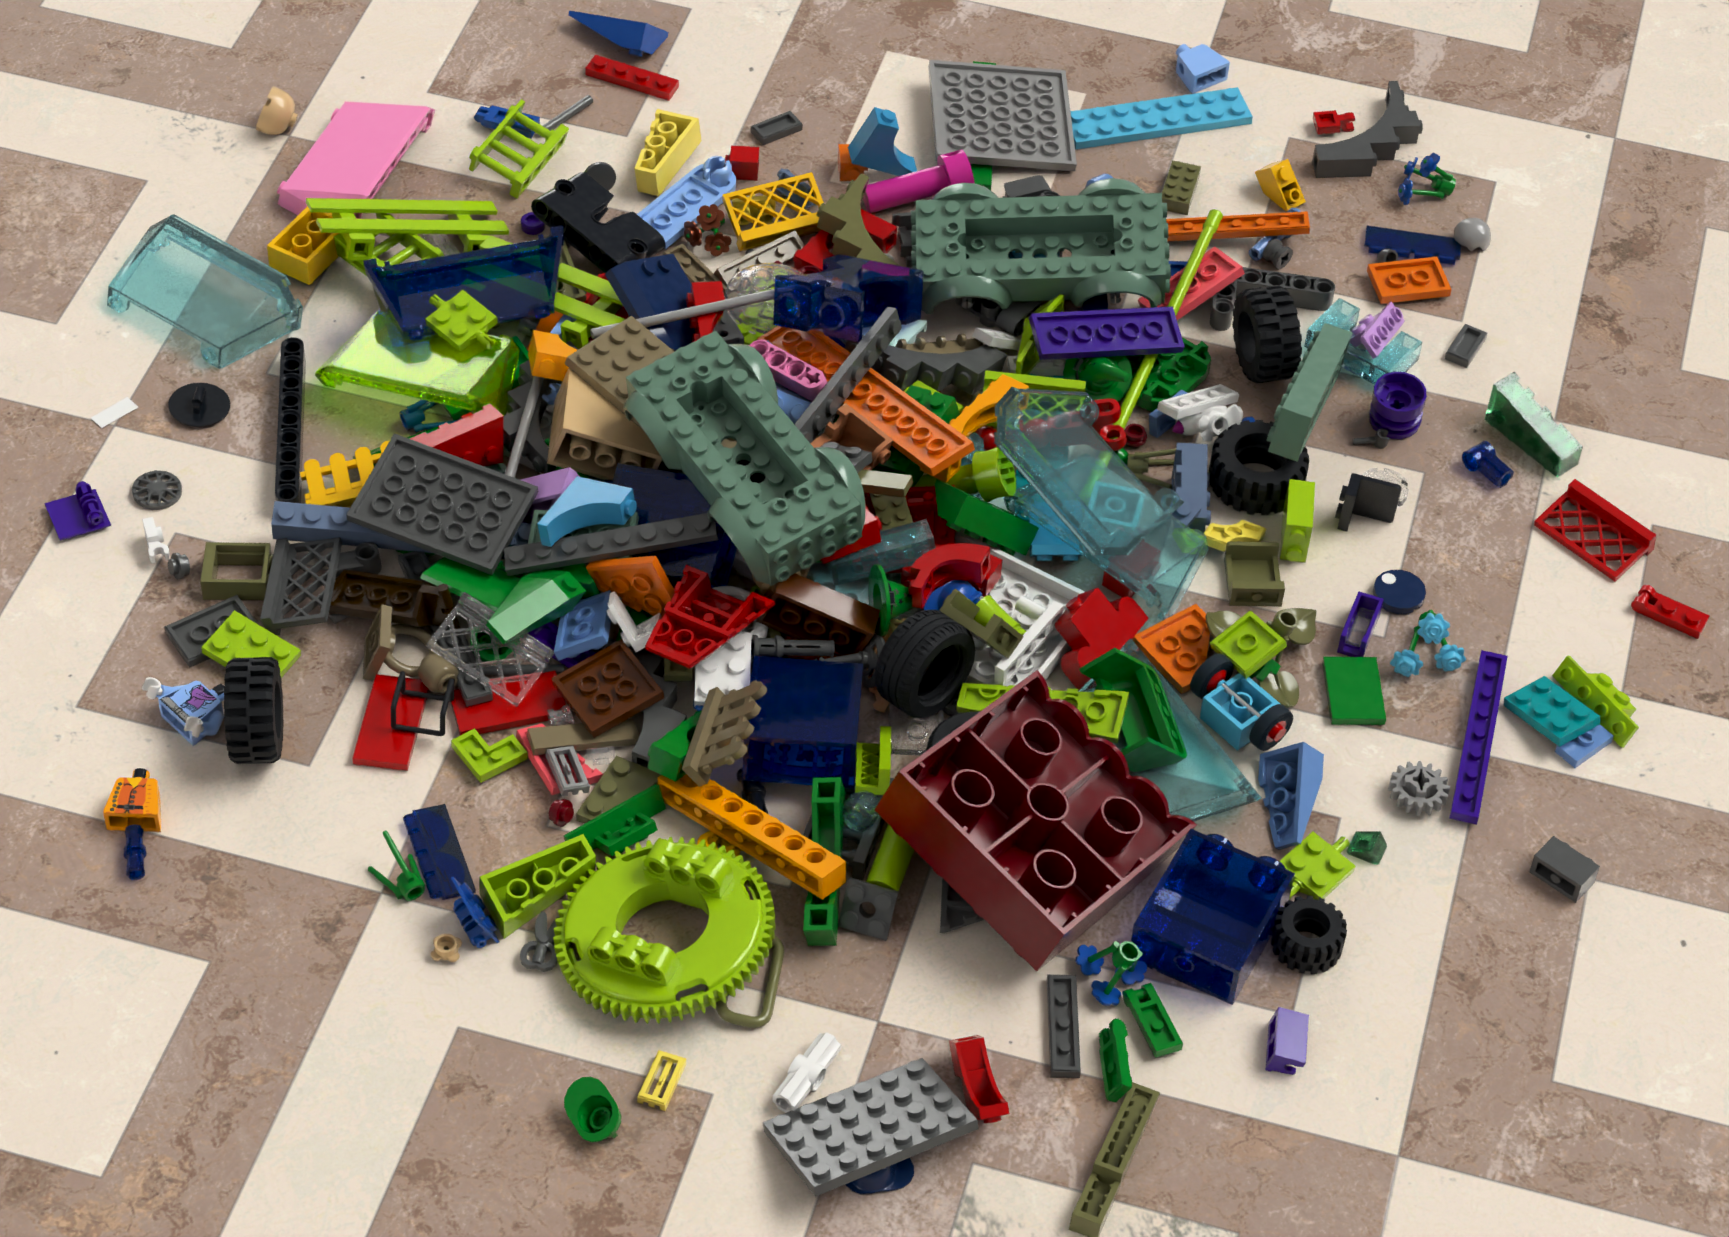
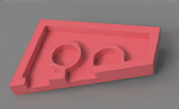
M541 723L517 730L516 739L528 752L529 760L551 795L559 794L560 790L547 761L546 754L533 755L526 735L528 728L546 726ZM564 754L566 761L571 768V773L573 775L575 783H579L568 755ZM577 754L589 785L598 783L603 773L597 768L591 769L585 764V759L580 754Z

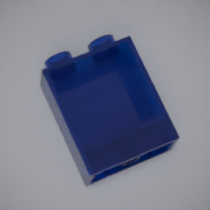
M1190 828L1133 925L1131 942L1136 944L1143 954L1138 961L1145 962L1147 967L1152 970L1154 968L1161 974L1233 1005L1272 936L1278 910L1281 906L1284 907L1285 902L1290 898L1295 873L1286 870L1284 865L1275 858L1269 856L1256 857L1235 848L1227 838L1221 835H1205Z

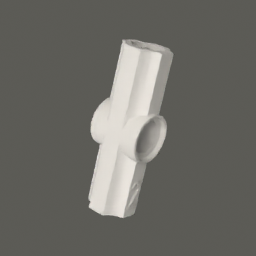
M827 1032L824 1034L819 1033L804 1055L799 1054L795 1057L790 1065L786 1079L773 1095V1102L778 1106V1109L785 1113L792 1110L795 1111L811 1090L816 1091L826 1075L828 1066L841 1050V1044L836 1040L835 1036Z

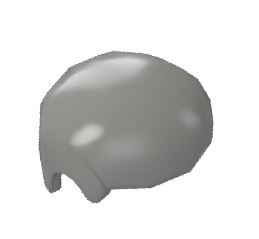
M1467 218L1458 223L1454 228V238L1460 245L1466 246L1470 251L1478 247L1485 251L1490 245L1491 232L1489 226L1482 219Z

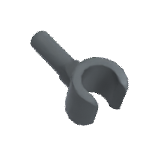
M1382 428L1377 430L1375 436L1354 438L1353 445L1373 444L1375 447L1383 449L1390 440L1387 437L1388 430Z

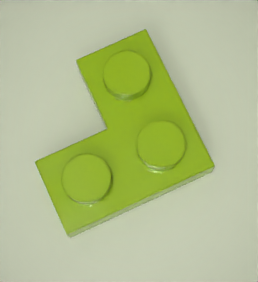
M475 728L451 740L452 749L480 783L528 759V752L513 734L491 746L485 742Z

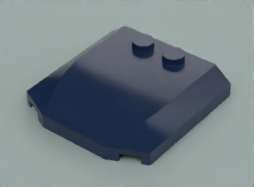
M674 254L626 261L611 268L605 274L629 317L633 316L635 319L687 308L686 294L691 292V283ZM689 318L646 327L674 352L681 347L693 343L695 328H690Z

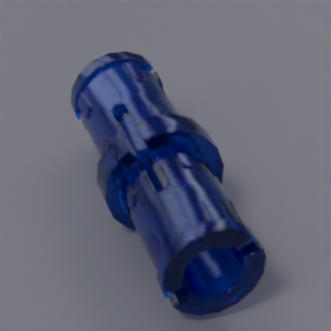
M137 824L126 827V846L123 849V855L127 859L126 875L132 880H138L145 876L144 858L147 854L146 847L143 845L144 829Z

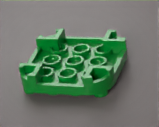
M1182 337L1185 346L1182 353L1159 354L1136 405L1153 412L1158 408L1160 401L1173 397L1180 390L1187 393L1192 392L1209 375L1211 356L1208 352V346L1203 341L1195 345ZM1144 355L1126 356L1131 364L1132 381Z

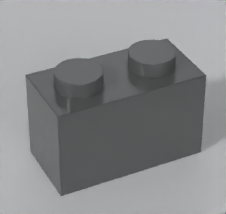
M1552 836L1534 855L1529 872L1576 903L1595 883L1600 866L1592 859L1571 848L1567 843Z

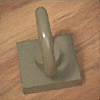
M381 605L365 636L363 679L374 681L383 662L399 674L401 671H404L405 676L419 677V666L405 665L393 657L395 635L408 634L416 637L427 647L429 655L440 653L438 645L428 632L418 626L399 623L391 625L392 607Z

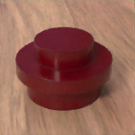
M1130 424L1124 429L1127 437L1126 445L1140 447L1146 443L1147 433L1143 426Z
M567 799L555 800L549 809V819L559 827L569 823L574 815L572 802Z

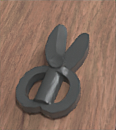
M543 911L538 915L535 923L536 941H530L523 946L520 960L521 964L527 969L536 968L539 971L546 972L552 970L558 962L553 937H555L554 928L557 925L554 920L547 930V914ZM535 950L532 961H529L527 954L529 951ZM549 951L552 957L547 963H543L546 953Z

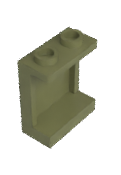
M1227 542L1224 563L1229 606L1282 607L1285 584L1284 581L1280 580L1278 542Z
M954 589L945 598L943 606L939 611L969 630L972 636L1009 659L1024 636L996 614L991 617L985 627L974 621L973 619L980 608L960 591Z

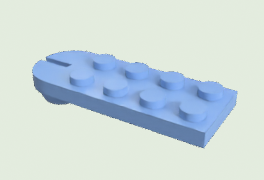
M722 156L708 158L704 164L695 167L637 214L663 236L665 249L684 235V222L694 221L696 224L698 223L696 219L700 215L699 209L701 206L707 205L710 207V205L715 204L718 207L723 203V194L736 190V176L732 172L730 161L728 160L725 163V158Z

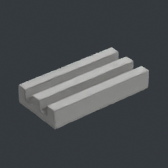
M574 746L547 749L546 758L562 797L567 796L568 792L576 795L579 790H582L583 793H589L590 785ZM564 754L568 755L579 783H575V780L571 773V768L567 763Z

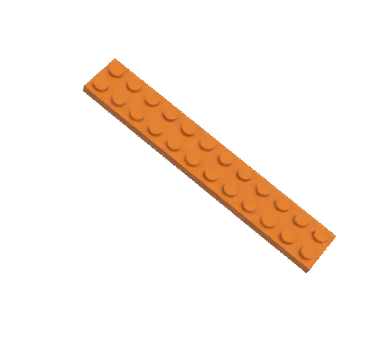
M798 314L757 338V340H769L778 348L821 370L827 382L851 354ZM872 368L868 370L841 405L848 404L893 439L891 446L931 476L942 472L975 450L974 444L970 439Z

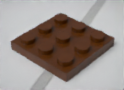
M622 639L551 678L554 687L593 738L665 698L662 689Z

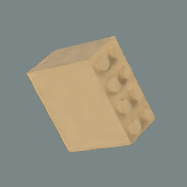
M568 368L554 401L547 464L561 468L570 467L582 474L647 492L662 461L659 452L640 427L633 421H629L620 410Z

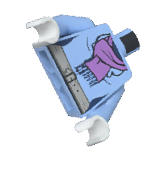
M153 677L145 679L141 689L147 691L146 695L149 699L158 698L161 717L194 746L206 735L213 736L217 734L224 718L222 707L224 685L219 684L209 690L200 681L170 687L161 685L160 681Z

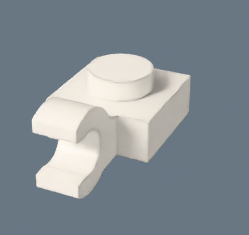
M153 517L142 519L151 563H156L155 556L158 554H163L166 561L169 560L168 546L160 543L164 542L161 526H155Z

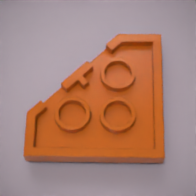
M657 556L589 562L586 567L599 590L603 592L615 591L622 598L623 604L639 613L641 610H644L653 616L660 613L663 617L665 613L664 608L674 595V588Z
M1197 604L1136 634L1132 640V643L1180 694L1191 690L1190 683L1192 677L1207 658L1210 631L1206 623V613Z

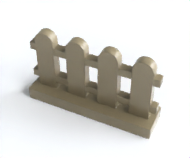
M752 681L749 686L737 691L733 689L729 691L728 695H725L718 687L709 690L682 766V770L699 787L708 784L714 768L724 764L728 766L734 764L735 760L741 758L747 752L748 747L742 740L748 738L754 731V726L748 720L753 719L759 714L761 707L755 700L762 698L767 692V687L761 681Z

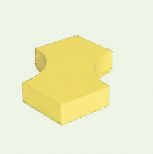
M1241 520L1233 525L1211 523L1203 533L1200 543L1225 552L1227 542L1229 541L1261 542L1265 536L1266 528L1245 520Z

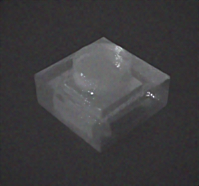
M611 746L586 749V761L593 760V766L610 764L609 759L615 758V748Z

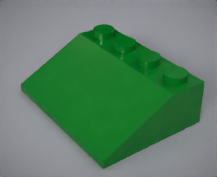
M443 557L424 571L420 578L436 586L447 584L451 593L496 612L526 573L508 576L505 567L502 566L503 561H500L493 575Z

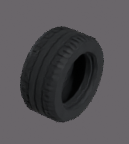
M923 610L908 617L890 635L878 657L874 678L880 696L914 718L928 717L942 710L959 693L962 684L966 682L971 672L976 650L970 631L938 610Z

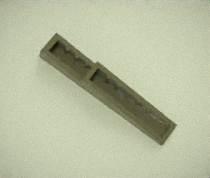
M1132 1082V1088L1125 1096L1094 1162L1092 1173L1072 1213L1069 1230L1087 1237H1099L1158 1101L1160 1092Z

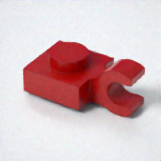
M1336 110L1313 112V122L1317 135L1340 133V128L1346 132L1354 131L1353 121H1355V116L1352 112L1337 115Z

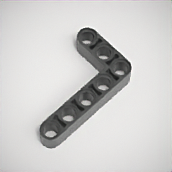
M1243 267L1244 275L1213 296L1210 325L1218 331H1225L1231 327L1235 299L1245 289L1279 285L1290 293L1289 296L1293 298L1296 308L1326 311L1332 306L1335 284L1326 278Z

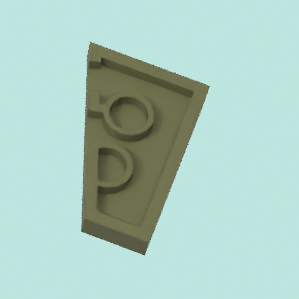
M616 755L576 813V821L585 824L647 788L658 784L657 777L661 774Z

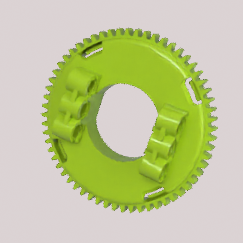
M669 837L668 840L658 838L654 845H652L650 840H647L646 847L643 848L639 843H636V850L633 851L627 846L625 847L626 853L623 855L615 851L616 858L612 860L606 856L605 865L597 862L596 871L592 869L587 870L588 878L580 876L581 885L573 884L574 892H567L568 900L562 901L563 909L558 910L560 918L555 919L557 927L554 928L555 937H553L557 961L567 983L570 984L573 991L577 992L579 998H584L586 1004L592 1003L595 1010L601 1008L604 1014H608L611 1011L614 1018L622 1014L624 1021H627L632 1016L635 1023L640 1018H644L647 1024L650 1019L656 1018L658 1024H660L661 1018H667L671 1023L672 1017L679 1016L683 1020V1015L690 1013L694 1018L696 1011L701 1010L705 1014V1008L710 1005L716 1009V1002L718 1001L725 1004L727 995L735 997L736 988L744 990V982L751 983V974L757 975L759 972L758 966H764V958L769 957L768 949L772 948L774 930L776 929L773 899L770 890H768L767 883L763 881L762 874L758 875L756 867L751 868L749 860L744 862L742 855L735 857L734 850L726 853L724 845L717 850L715 842H712L707 847L704 839L697 845L694 838H691L688 843L684 842L683 837H680L678 843H674L672 837ZM745 886H746V887L748 888V890L751 892V894H752L754 900H750L749 894H748V892H747ZM674 900L702 909L709 916L707 926L699 939L688 948L677 953L661 943H647L636 935H622L626 923L636 912L659 901ZM572 942L576 944L577 952L581 958L580 961H577L574 950L571 948ZM699 984H704L708 987L706 992L701 990L692 995L681 997L680 1001H676V994L679 991Z

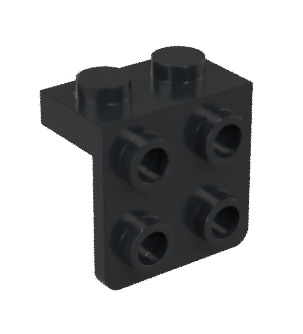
M1352 473L1348 486L1343 485L1339 500L1344 501V503H1339L1335 518L1340 519L1337 529L1347 532L1352 514L1392 523L1402 487L1391 482Z

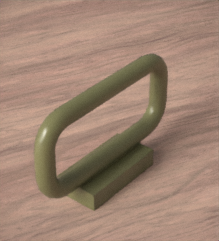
M774 935L772 940L773 954L760 1015L754 1017L729 1010L727 1007L729 995H727L725 1004L721 1001L716 1002V1011L724 1021L748 1028H759L770 1021L773 1015L784 958V945L777 936Z

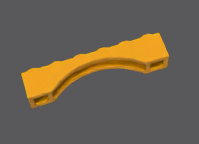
M1002 374L996 381H992L982 394H978L972 404L964 407L961 414L956 419H952L949 425L968 438L974 431L989 423L1012 419L1026 406L1029 386ZM962 459L933 477L947 483L960 470Z

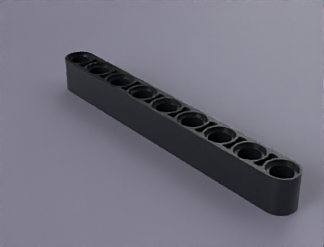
M295 337L287 338L281 344L275 498L276 501L301 503L302 480L300 472H302L306 359L304 343L301 339Z

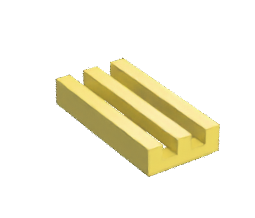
M658 1050L637 1096V1103L643 1104L647 1102L650 1107L654 1108L657 1105L660 1106V1110L666 1111L686 1066V1058ZM663 1059L668 1060L653 1094H648ZM674 1063H677L663 1097L659 1098Z

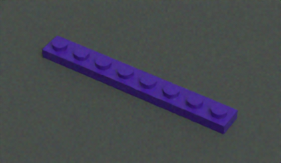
M1481 650L1449 819L1477 825L1508 656Z

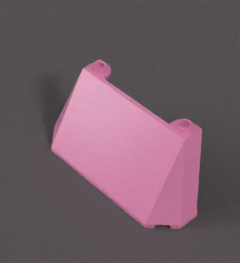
M345 102L340 109H335L331 116V122L287 182L282 181L277 191V194L280 195L278 205L299 215L307 207L306 198L373 199L420 131L425 133L428 131L432 124L435 109L427 106ZM354 213L356 219H362L363 213Z

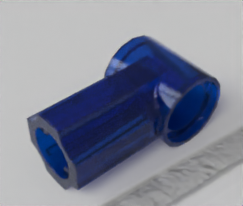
M1482 441L1462 454V461L1468 470L1472 472L1480 471L1500 488L1507 485L1508 481L1513 477L1514 471L1496 456L1494 447L1488 441Z

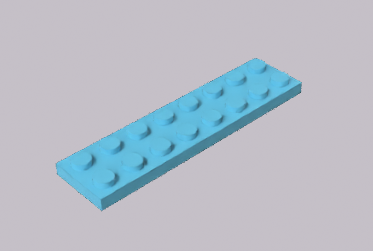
M1238 87L1070 111L1076 150L1252 124L1253 118Z

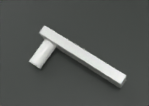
M1024 596L1018 599L1015 610L1035 620V622L1025 632L1023 639L1009 659L1003 657L995 666V685L1005 686L1056 629L1054 626L1055 622L1063 613L1062 604L1054 600L1048 608H1045Z

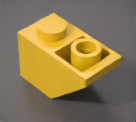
M1288 159L1270 163L1255 171L1263 193L1285 212L1292 207L1296 208L1306 202Z

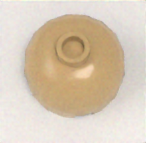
M273 86L267 97L269 99H267L259 116L256 130L269 135H279L285 132L288 126H294L298 114L294 113L295 103L293 98L287 92Z

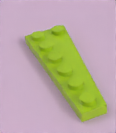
M963 683L956 710L962 713L980 712L1012 689L1014 685ZM1048 687L1051 699L1068 701L1081 712L1087 722L1091 738L1100 737L1112 743H1118L1129 692L1111 690L1080 692L1078 689L1067 688V691L1051 690V687Z

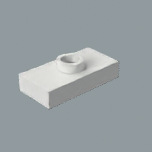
M976 327L972 337L999 351L1002 348L1019 351L1021 340L1007 332Z

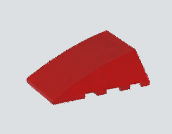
M686 565L683 570L684 576L681 581L677 582L674 588V595L671 601L667 602L664 608L665 613L662 619H658L645 648L647 651L691 669L711 656L755 619L773 607L775 601L751 592L745 601L711 588L708 573Z

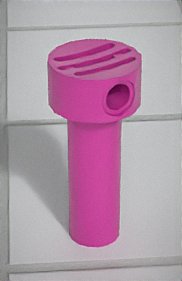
M963 149L939 155L937 166L868 184L863 197L867 212L873 213L932 197L941 189L952 184L975 183L968 157Z

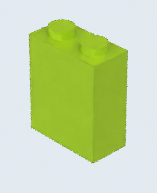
M1289 479L1282 514L1280 560L1306 563L1313 528L1315 482Z

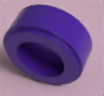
M533 212L522 216L521 229L526 234L537 235L544 231L545 223L538 219Z

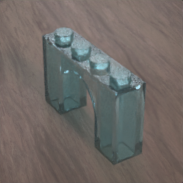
M1339 298L1307 329L1304 347L1308 349L1316 330L1321 331L1324 323L1351 332L1357 326L1360 308ZM1401 331L1374 359L1367 350L1357 348L1349 343L1342 367L1375 385L1377 380L1384 374L1394 371L1407 372L1419 360L1422 341Z

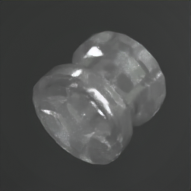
M564 705L560 710L556 711L554 709L547 710L550 726L575 724L569 705Z

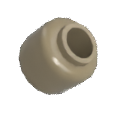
M435 653L423 658L418 669V676L431 692L446 693L449 679L454 680V687L457 684L459 671L445 654Z

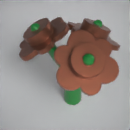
M715 204L710 205V207L707 205L701 206L699 209L700 215L696 219L701 224V228H698L694 221L684 222V236L692 247L702 244V233L711 230L714 235L706 236L705 250L710 251L713 256H719L722 252H728L732 240L729 236H723L721 232H718V228L725 223L723 211L718 210Z

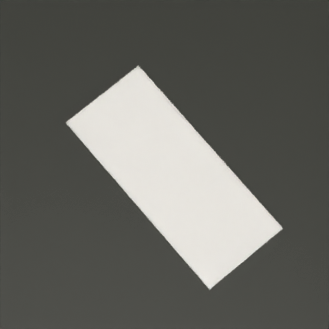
M126 397L94 415L91 419L103 428L137 409L138 406Z

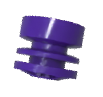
M1394 371L1381 376L1374 385L1370 405L1369 422L1376 432L1382 428L1388 430L1387 437L1390 439H1403L1416 433L1421 425L1427 397L1423 382L1416 376L1406 372Z

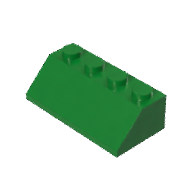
M936 479L935 493L938 516L947 520L946 526L958 532L964 528L966 529L964 534L976 540L982 536L984 537L982 542L996 548L1000 544V550L1014 556L1015 552L1026 556L1039 527L1009 511Z

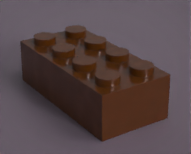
M795 573L787 580L778 582L768 588L764 597L774 600L775 605L759 616L756 622L797 640H834V655L838 657L863 651L875 633L880 610Z

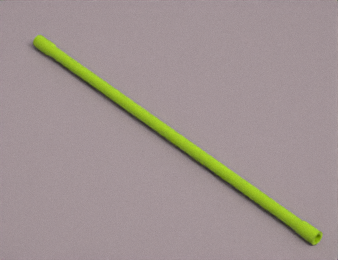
M1212 209L1209 211L1203 224L1202 232L1167 307H1173L1175 316L1181 307L1209 243L1223 218V214L1219 210ZM1159 354L1144 355L1120 407V418L1113 425H1119L1125 429ZM1114 451L1099 453L1084 488L1077 497L1075 504H1079L1082 507V519L1085 517L1094 484L1099 485Z

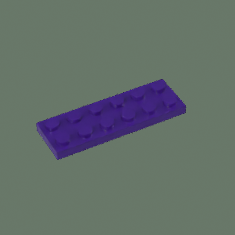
M1173 307L1031 313L1029 317L1040 360L1182 353L1185 347Z

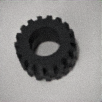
M1299 896L1295 897L1294 902L1288 900L1285 902L1284 907H1280L1276 915L1271 938L1274 955H1279L1278 960L1282 964L1287 963V968L1291 970L1294 968L1298 969V973L1305 974V971H1310L1311 974H1317L1318 970L1322 972L1328 971L1329 966L1334 967L1337 964V960L1340 959L1347 934L1346 919H1342V912L1340 910L1336 911L1334 904H1327L1325 899L1320 897L1319 900L1313 899V896H1307L1306 899ZM1299 932H1310L1319 938H1308Z

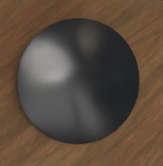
M191 383L180 387L171 395L168 407L171 415L178 422L192 427H205L216 424L227 416L230 410V399L227 393L218 386L208 383Z

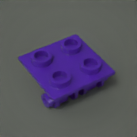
M84 481L76 485L75 495L45 503L60 541L111 526L96 489L92 490L90 484Z

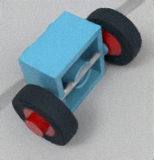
M1223 654L1211 656L1197 669L1190 683L1191 691L1203 700L1200 719L1237 751L1250 742L1262 751L1274 747L1287 734L1293 723L1291 711L1281 705L1250 677L1246 679L1238 673L1230 679L1234 666Z

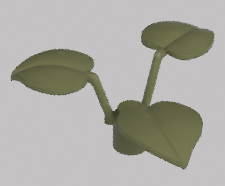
M1305 608L1283 609L1275 614L1273 621L1268 620L1266 624L1280 635L1286 643L1289 640L1294 644L1307 645L1315 637L1316 610ZM1231 611L1207 612L1205 617L1207 627L1215 639L1242 616ZM1283 650L1276 655L1275 661L1278 664L1280 662ZM1287 671L1277 672L1276 675L1269 673L1262 682L1258 680V685L1286 708H1293L1297 704L1299 686L1291 673Z

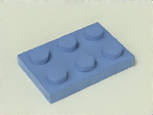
M611 590L580 600L571 612L560 617L554 654L558 661L565 658H574L582 652L591 649L596 650L608 644L611 620L607 614L609 609L607 603L609 602V595L612 593Z

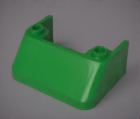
M1113 648L1079 668L1081 674L1095 680L1097 684L1095 690L1129 692V699L1121 727L1128 746L1122 748L1121 752L1127 761L1130 771L1140 772L1177 764L1187 758V752L1158 674L1150 665L1117 648Z

